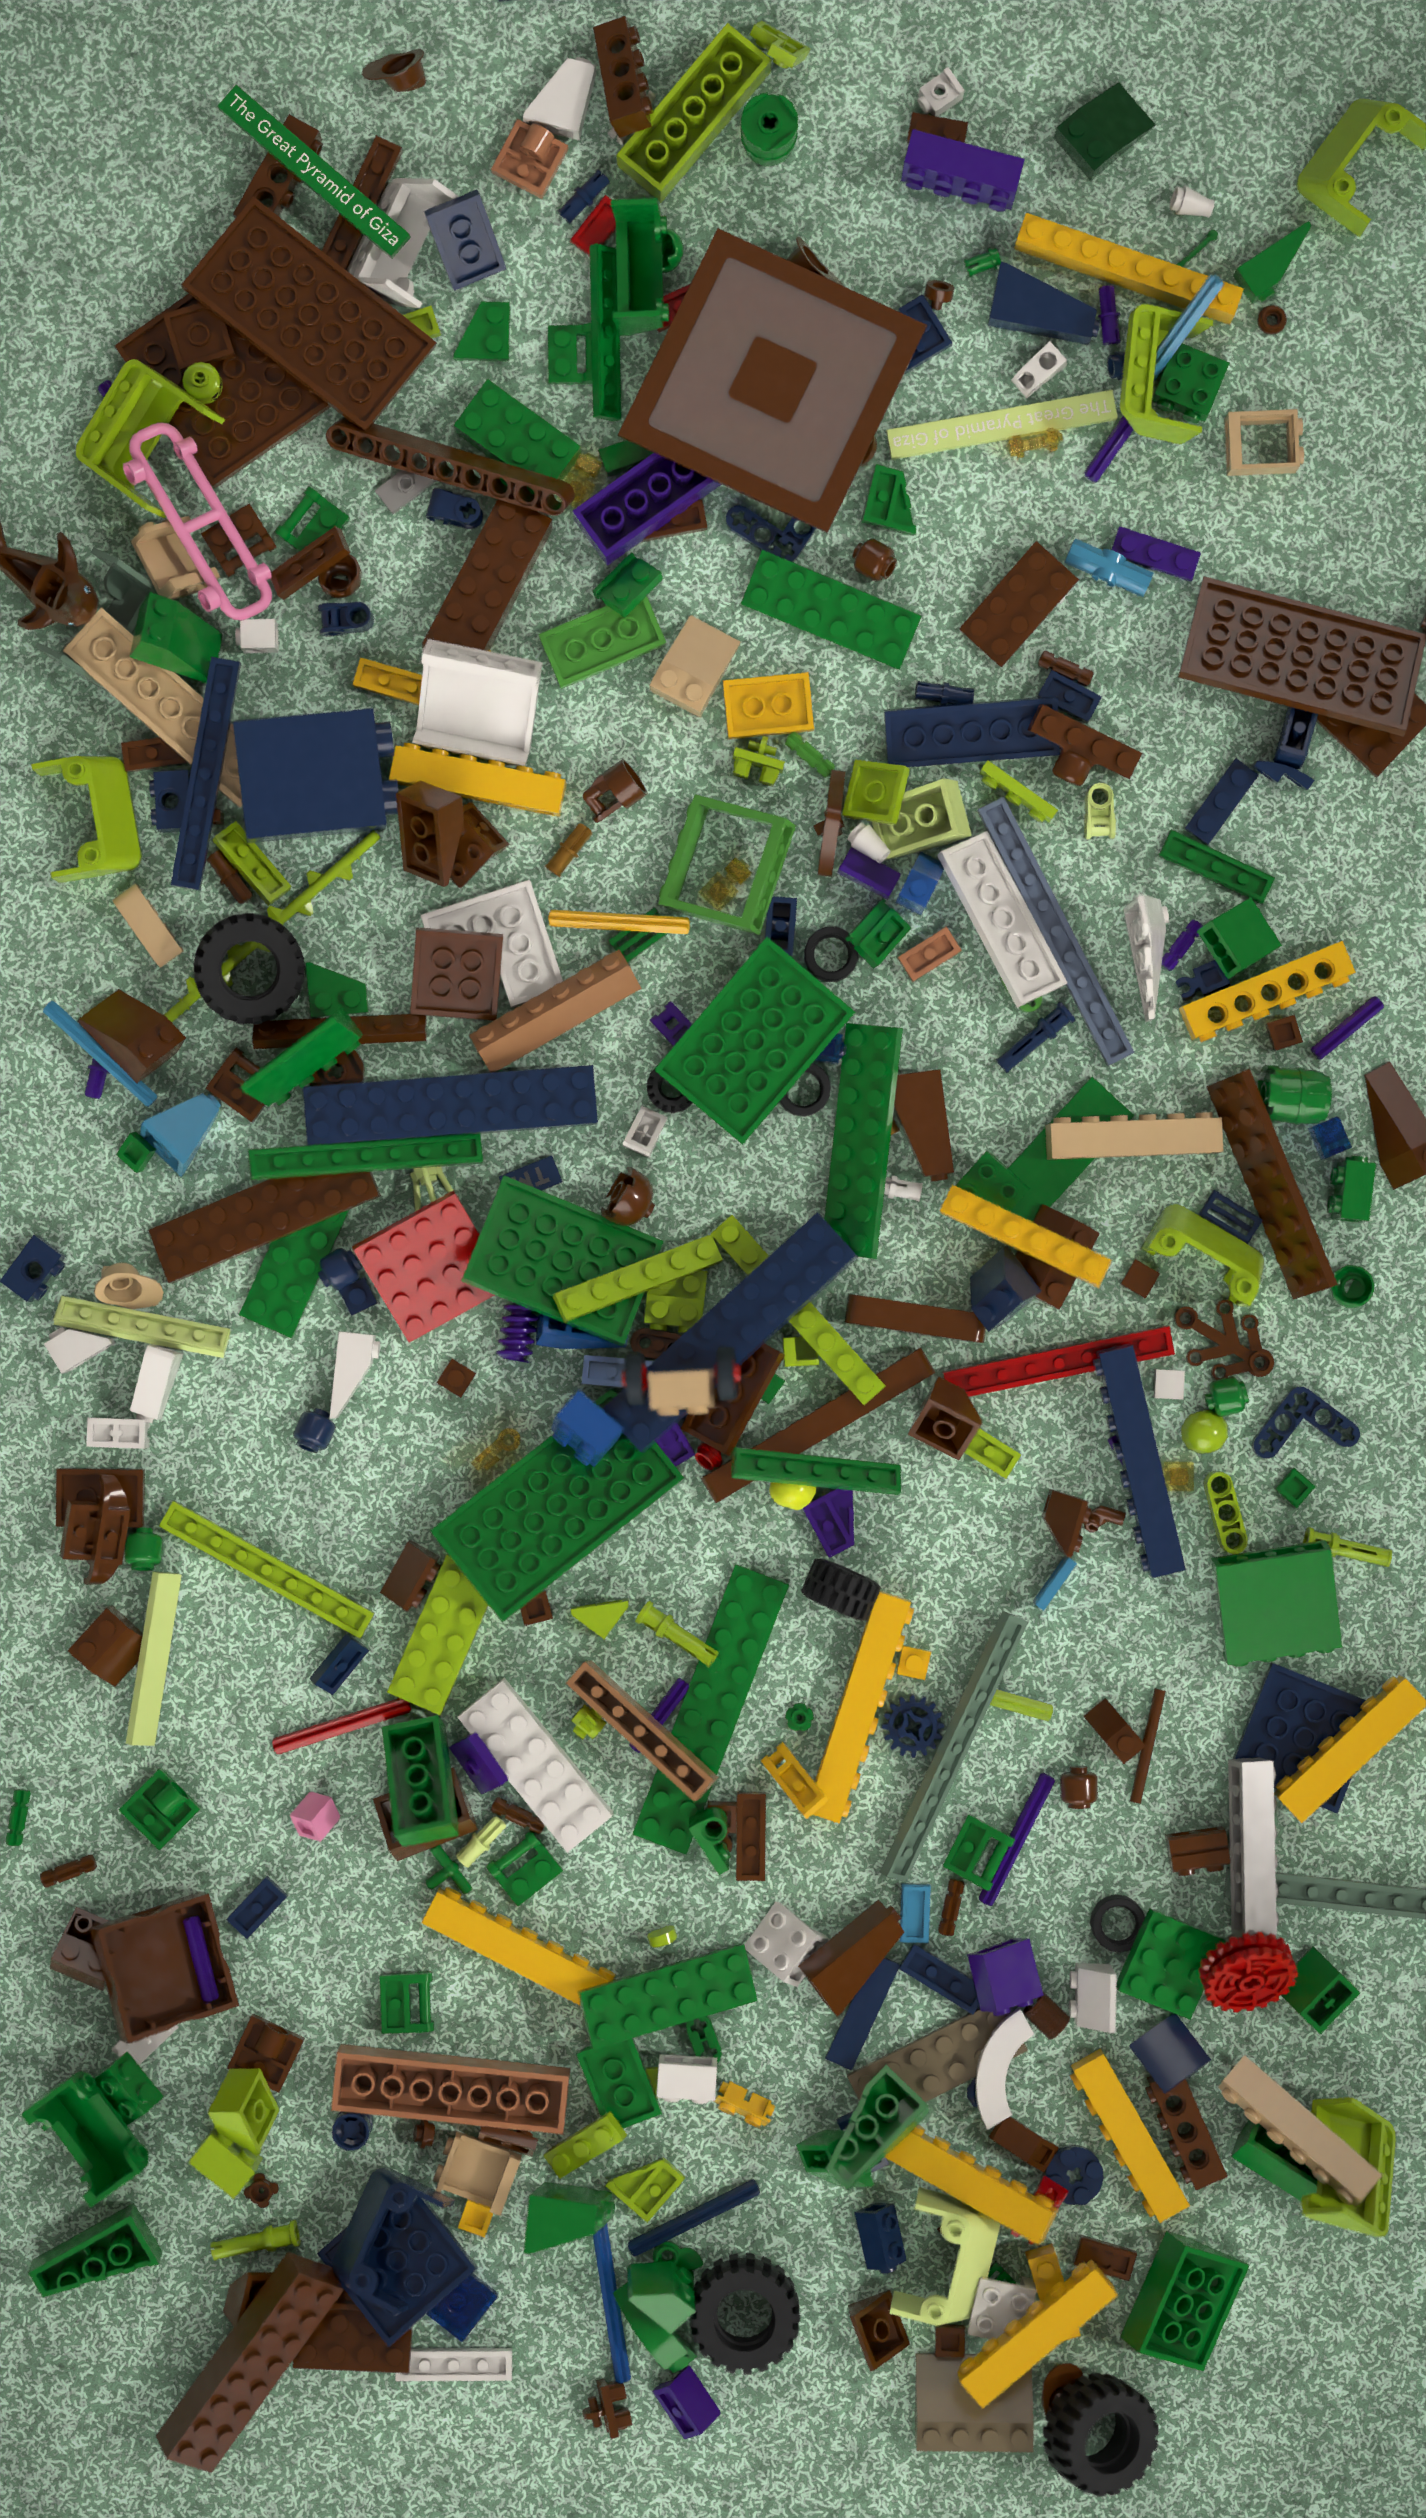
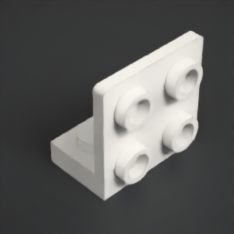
M775 1902L746 1942L745 1949L782 1982L798 1987L805 1977L798 1966L830 1939L823 1933L811 1929L783 1904Z
M1022 2276L1020 2285L980 2277L967 2329L968 2334L985 2339H997L1004 2333L1005 2327L1012 2320L1021 2319L1027 2313L1029 2306L1035 2302L1037 2289L1033 2279Z

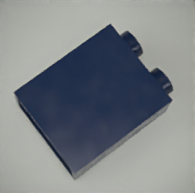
M373 708L233 722L247 843L383 830L387 826L386 815L398 814L396 793L399 790L397 779L382 781L379 761L381 757L394 756L390 721L375 723Z

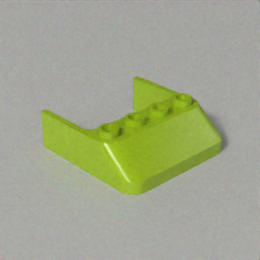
M132 359L127 361L121 368L77 442L75 452L77 458L142 508L165 519L166 515L163 510L136 491L134 485L125 476L123 464L132 460L129 452V442L132 436L139 430L155 423L169 424L183 401L220 424H223L225 419L146 364ZM162 434L148 439L141 444L140 448L146 460Z

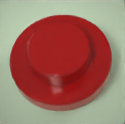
M701 1443L697 1447L695 1459L703 1468L712 1470L714 1467L717 1468L722 1464L720 1451L706 1443Z

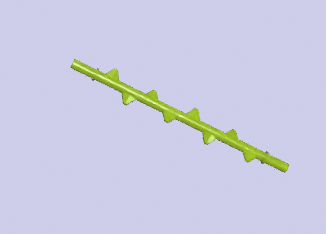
M372 830L353 848L350 847V851L325 873L320 874L309 870L306 873L309 887L284 909L271 905L267 907L268 917L283 925L297 912L311 916L314 913L311 900L337 877L351 881L353 879L351 864L357 859L360 860V856L380 840L381 837ZM246 941L243 945L236 944L227 952L228 958L222 963V976L228 987L233 985L230 971L256 948L266 952H270V950L264 945L252 941ZM188 977L186 979L188 994L183 998H179V1002L164 1014L171 1022L175 1021L186 1010L189 1011L190 1006L201 998L195 978Z

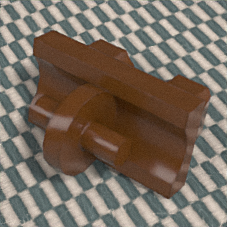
M605 2379L596 2380L601 2404L597 2403L596 2396L589 2397V2407L582 2410V2415L584 2419H592L595 2428L602 2426L601 2417L603 2416L606 2431L610 2434V2438L619 2437L618 2431L633 2425L628 2407L614 2411L612 2402L627 2398L623 2382L611 2381L607 2383Z

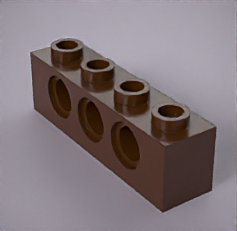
M626 16L593 27L609 120L619 138L652 127L650 114H653V107L650 98L646 96L645 92L649 90L646 75L641 70V67L645 66V62L640 49L637 48V44L641 41L636 26H631Z
M289 114L283 125L319 155L323 148L319 130ZM267 152L233 213L234 218L240 214L253 197L260 202L264 199H272L273 203L268 208L279 216L284 207L288 209L291 206L295 197L293 191L297 183L302 184L303 182ZM278 174L287 175V179L282 183H275L273 181Z
M1151 2076L1147 2077L1150 2086L1145 2087L1151 2104L1157 2102L1161 2112L1156 2114L1163 2131L1167 2129L1170 2131L1173 2139L1169 2140L1168 2143L1174 2157L1180 2156L1184 2166L1179 2169L1186 2184L1192 2182L1197 2191L1228 2177L1186 2079L1167 2094H1164ZM1172 2095L1180 2097L1179 2103L1175 2107L1165 2105L1168 2097ZM1181 2123H1191V2129L1187 2133L1180 2134L1177 2132V2128ZM1194 2149L1203 2150V2154L1198 2160L1189 2159V2154Z

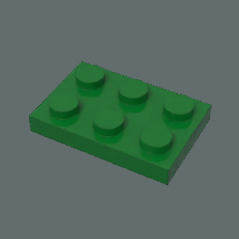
M634 2038L594 2050L589 2046L576 2052L601 2117L611 2111L624 2129L662 2114L660 2103Z

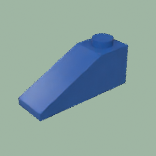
M543 1314L539 1315V1320L537 1321L535 1345L559 1349L627 1347L628 1337L624 1346L621 1347Z

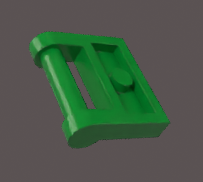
M591 323L583 325H548L549 385L592 384ZM577 336H585V373H577Z
M310 486L304 491L303 494L305 496L282 526L278 525L274 531L276 535L297 551L304 549L334 526L342 530L350 519L348 515ZM313 503H316L320 506L319 510L296 538L291 532Z
M968 1815L943 1867L990 1891L993 1885L992 1879L1008 1847H1012L1016 1839L973 1815ZM992 1837L998 1840V1843L980 1876L974 1873Z
M532 1831L526 1833L525 1839L496 1862L492 1860L486 1865L491 1875L500 1883L517 1906H520L564 1870ZM532 1847L538 1852L510 1876L507 1877L504 1874L503 1870Z
M431 1971L380 1974L382 2034L434 2031V2021L431 2020L430 1982L433 1981ZM418 1983L420 2021L411 2022L410 1984Z

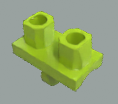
M763 736L761 743L750 740L748 744V749L758 751V753L735 747L733 753V760H735L733 775L748 779L751 766L754 765L762 768L759 783L773 787L779 773H783L785 761L764 755L765 753L775 756L777 748L768 746L769 737Z

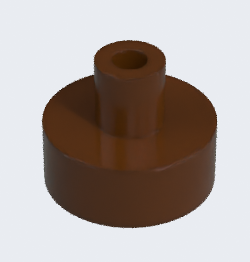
M930 280L926 284L924 295L932 300V309L941 310L943 302L952 301L955 287L944 281Z

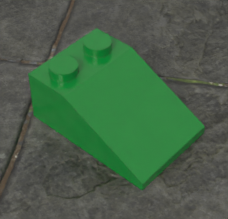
M150 592L139 608L130 657L207 683L211 657L219 658L223 634L178 601Z

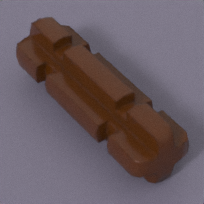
M1043 651L1038 661L1039 667L1046 670L1051 668L1060 675L1072 681L1074 679L1078 680V684L1088 687L1094 675L1093 671L1085 667L1082 670L1078 664L1060 656L1057 659L1054 657L1055 654Z
M500 1797L494 1800L491 1812L499 1816L502 1814L505 1816V1819L524 1828L527 1826L530 1828V1831L536 1834H540L543 1831L545 1825L537 1815L534 1817L531 1812L512 1803L509 1805L507 1804L508 1801Z
M93 1855L82 1857L80 1861L77 1859L54 1868V1870L44 1871L40 1874V1879L43 1886L47 1888L55 1885L57 1881L61 1883L83 1874L82 1872L94 1871L97 1868V1863Z
M949 1880L947 1888L949 1894H946L941 1915L943 1921H940L938 1928L939 1933L942 1935H954L956 1927L954 1921H957L962 1900L960 1894H963L965 1887L962 1880Z

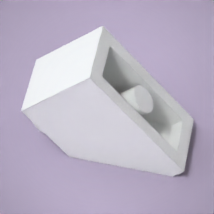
M64 1327L49 1334L48 1336L51 1340L44 1343L61 1374L73 1370L116 1344L112 1338L76 1329L65 1330Z

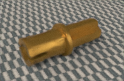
M579 823L566 841L559 843L561 847L545 867L557 877H560L573 858L579 857L577 853L590 838L592 831L584 824Z

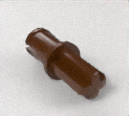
M220 850L211 854L206 861L221 879L220 884L227 887L238 904H244L252 897V892L239 876V871L233 868Z

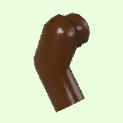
M1102 1505L1091 1511L1087 1525L1084 1524V1528L1088 1532L1093 1533L1098 1531V1528L1106 1522L1122 1526L1126 1512Z

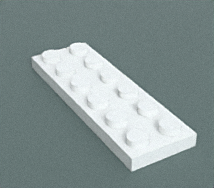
M988 831L941 851L937 856L1016 1007L1018 1008L1066 985L1067 981Z

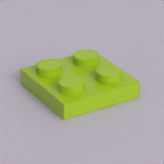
M855 759L842 815L851 819L897 825L910 769L903 765Z

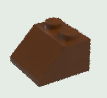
M938 1376L918 1409L908 1435L959 1461L983 1421L965 1390Z
M111 1605L100 1614L67 1651L90 1672L116 1687L138 1663L143 1633Z

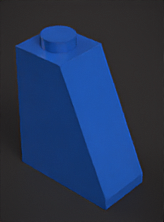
M920 852L896 900V904L922 915L944 870L940 860Z

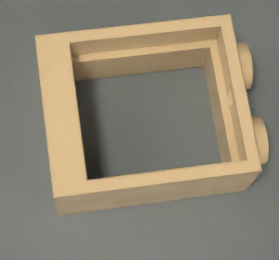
M1298 409L1228 412L1224 422L1227 476L1296 473L1300 464L1304 463V448L1299 447V436L1303 434V420L1298 418ZM1286 424L1288 462L1242 464L1241 425Z

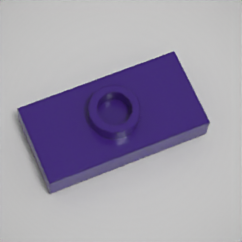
M675 1424L656 1442L675 1467L696 1454L678 1424Z

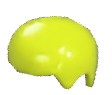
M770 1482L769 1493L778 1505L801 1510L812 1501L816 1494V1487Z

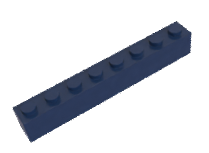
M1128 1343L1096 1351L1097 1359H1093L1096 1376L1102 1377L1104 1387L1099 1388L1103 1404H1108L1110 1415L1106 1416L1109 1431L1115 1432L1117 1443H1113V1450L1116 1460H1122L1123 1471H1119L1123 1488L1128 1487L1130 1499H1126V1505L1129 1515H1134L1137 1526L1132 1527L1136 1544L1141 1543L1143 1554L1139 1555L1143 1572L1148 1571L1152 1578L1184 1571L1186 1567L1134 1347Z

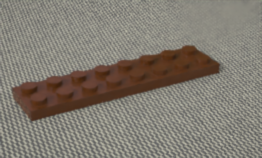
M1245 1070L1207 1086L1219 1117H1222V1128L1237 1160L1255 1209L1263 1220L1262 1224L1265 1233L1270 1241L1293 1300L1338 1285L1251 1070Z
M372 1171L274 1178L175 1218L148 1231L167 1281L173 1284L376 1199L381 1194Z

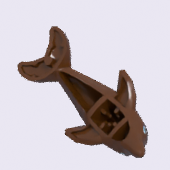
M0 521V570L20 588L35 606L31 612L18 619V626L27 630L45 628L55 622L73 627L90 622L97 611L99 599L91 582L79 573L73 547L64 533L59 532L57 534L58 557L55 559L7 547Z

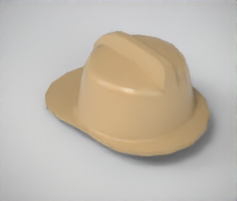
M128 1263L103 1266L101 1279L94 1289L96 1298L101 1302L130 1309L156 1306L162 1300L164 1293L162 1286L156 1280L140 1275L137 1269Z

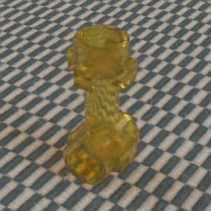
M1053 427L1047 428L1044 436L1022 440L1020 435L1013 436V439L1008 440L1010 457L1023 458L1025 451L1039 448L1055 452L1059 444L1063 442L1062 433Z

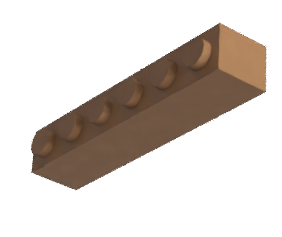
M617 950L591 966L580 970L577 974L563 982L554 985L542 994L531 998L528 1002L514 1010L505 1013L486 1026L479 1028L469 1036L490 1073H495L642 988L620 950Z
M592 1660L585 1661L566 1682L571 1689L694 1802L699 1800L719 1778Z

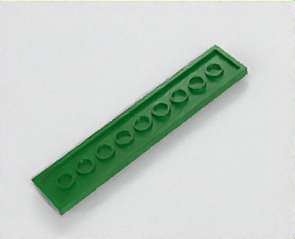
M738 1564L734 1566L705 1644L717 1650L719 1654L710 1667H707L698 1660L689 1689L685 1694L671 1731L673 1736L716 1775L789 1587V1584ZM657 1768L633 1835L687 1855L693 1839V1835L688 1829L689 1818L704 1810L712 1786L699 1800L694 1802Z

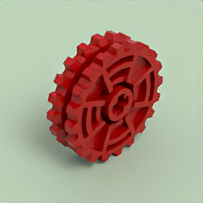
M1257 1932L1255 1935L1243 1933L1240 1938L1233 1936L1226 1943H1218L1216 1945L1217 1949L1209 1950L1206 1953L1207 1958L1201 1960V1968L1198 1970L1208 2001H1211L1212 2006H1220L1222 2011L1233 2009V2012L1237 2013L1242 2009H1246L1249 2012L1258 2006L1261 2008L1267 2007V2003L1271 2001L1277 2002L1280 2000L1279 1996L1281 1994L1286 1995L1289 1992V1986L1295 1985V1977L1298 1976L1297 1967L1294 1959H1292L1289 1945L1285 1943L1283 1938L1276 1939L1275 1934L1272 1933L1264 1936L1263 1932Z

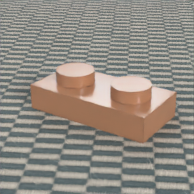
M946 926L900 955L897 959L911 981L914 982L959 954L962 950Z

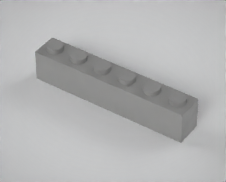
M1260 1757L1228 1759L1232 1934L1241 1937L1243 1933L1255 1935L1257 1932H1263L1264 1936L1270 1933L1277 1936L1279 1917L1276 1912L1278 1886L1276 1884L1275 1869L1277 1868L1278 1860L1275 1854L1277 1829L1274 1824V1810L1276 1809L1274 1781L1276 1771L1272 1760Z

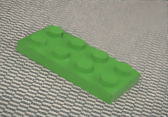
M647 596L625 618L610 607L605 606L538 634L561 689L667 645Z

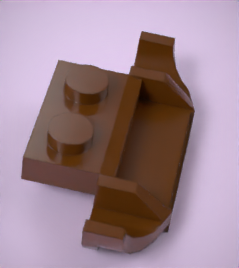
M100 1474L101 1496H97L96 1502L68 1501L60 1557L66 1560H87L90 1568L87 1578H84L83 1581L85 1585L105 1583L114 1575L118 1566L122 1565L131 1510L128 1506L127 1497L115 1475Z

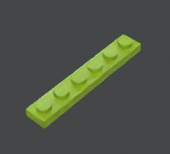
M712 1234L555 1293L553 1298L565 1323L719 1264L723 1259Z

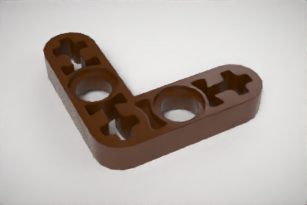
M831 769L817 875L832 877L846 771Z

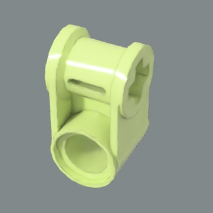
M1097 783L1086 792L1084 816L1086 840L1091 839L1092 836H1109L1110 839H1115L1114 794L1111 787L1105 783ZM1094 790H1101L1105 793L1106 802L1099 805L1092 800Z

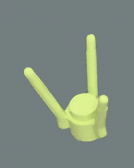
M442 1167L413 1168L414 1172L410 1173L413 1182L415 1211L421 1208L419 1181L421 1186L426 1185L430 1202L436 1200L432 1183L437 1181L436 1176L440 1179L447 1193L453 1191L443 1173Z

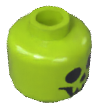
M205 362L194 363L184 372V389L189 395L203 404L212 403L221 395L223 389L222 379L216 368L211 364Z

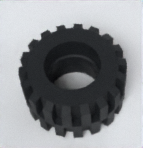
M819 1558L814 1559L801 1592L807 1598L820 1605L861 1621L868 1620L881 1587L877 1582L829 1560Z

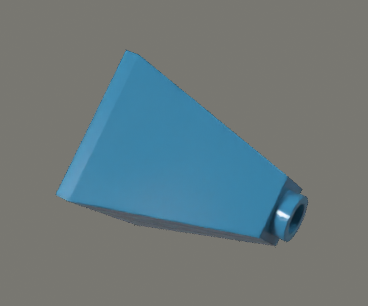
M202 1093L146 1119L141 1123L140 1135L182 1177L217 1118L221 1104L211 1094L205 1096Z

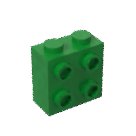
M1182 343L1166 364L1152 401L1157 403L1156 407L1162 411L1171 413L1175 410L1182 413L1183 418L1189 422H1205L1230 362Z
M1251 897L1214 918L1197 931L1227 979L1232 978L1282 946L1275 932L1271 929Z
M1351 1155V1157H1345V1161L1337 1162V1167H1332L1330 1184H1334V1194L1329 1196L1327 1201V1213H1331V1220L1357 1223L1370 1221L1376 1163H1369L1368 1157Z
M128 2051L93 2076L97 2087L127 2126L145 2115L164 2097Z

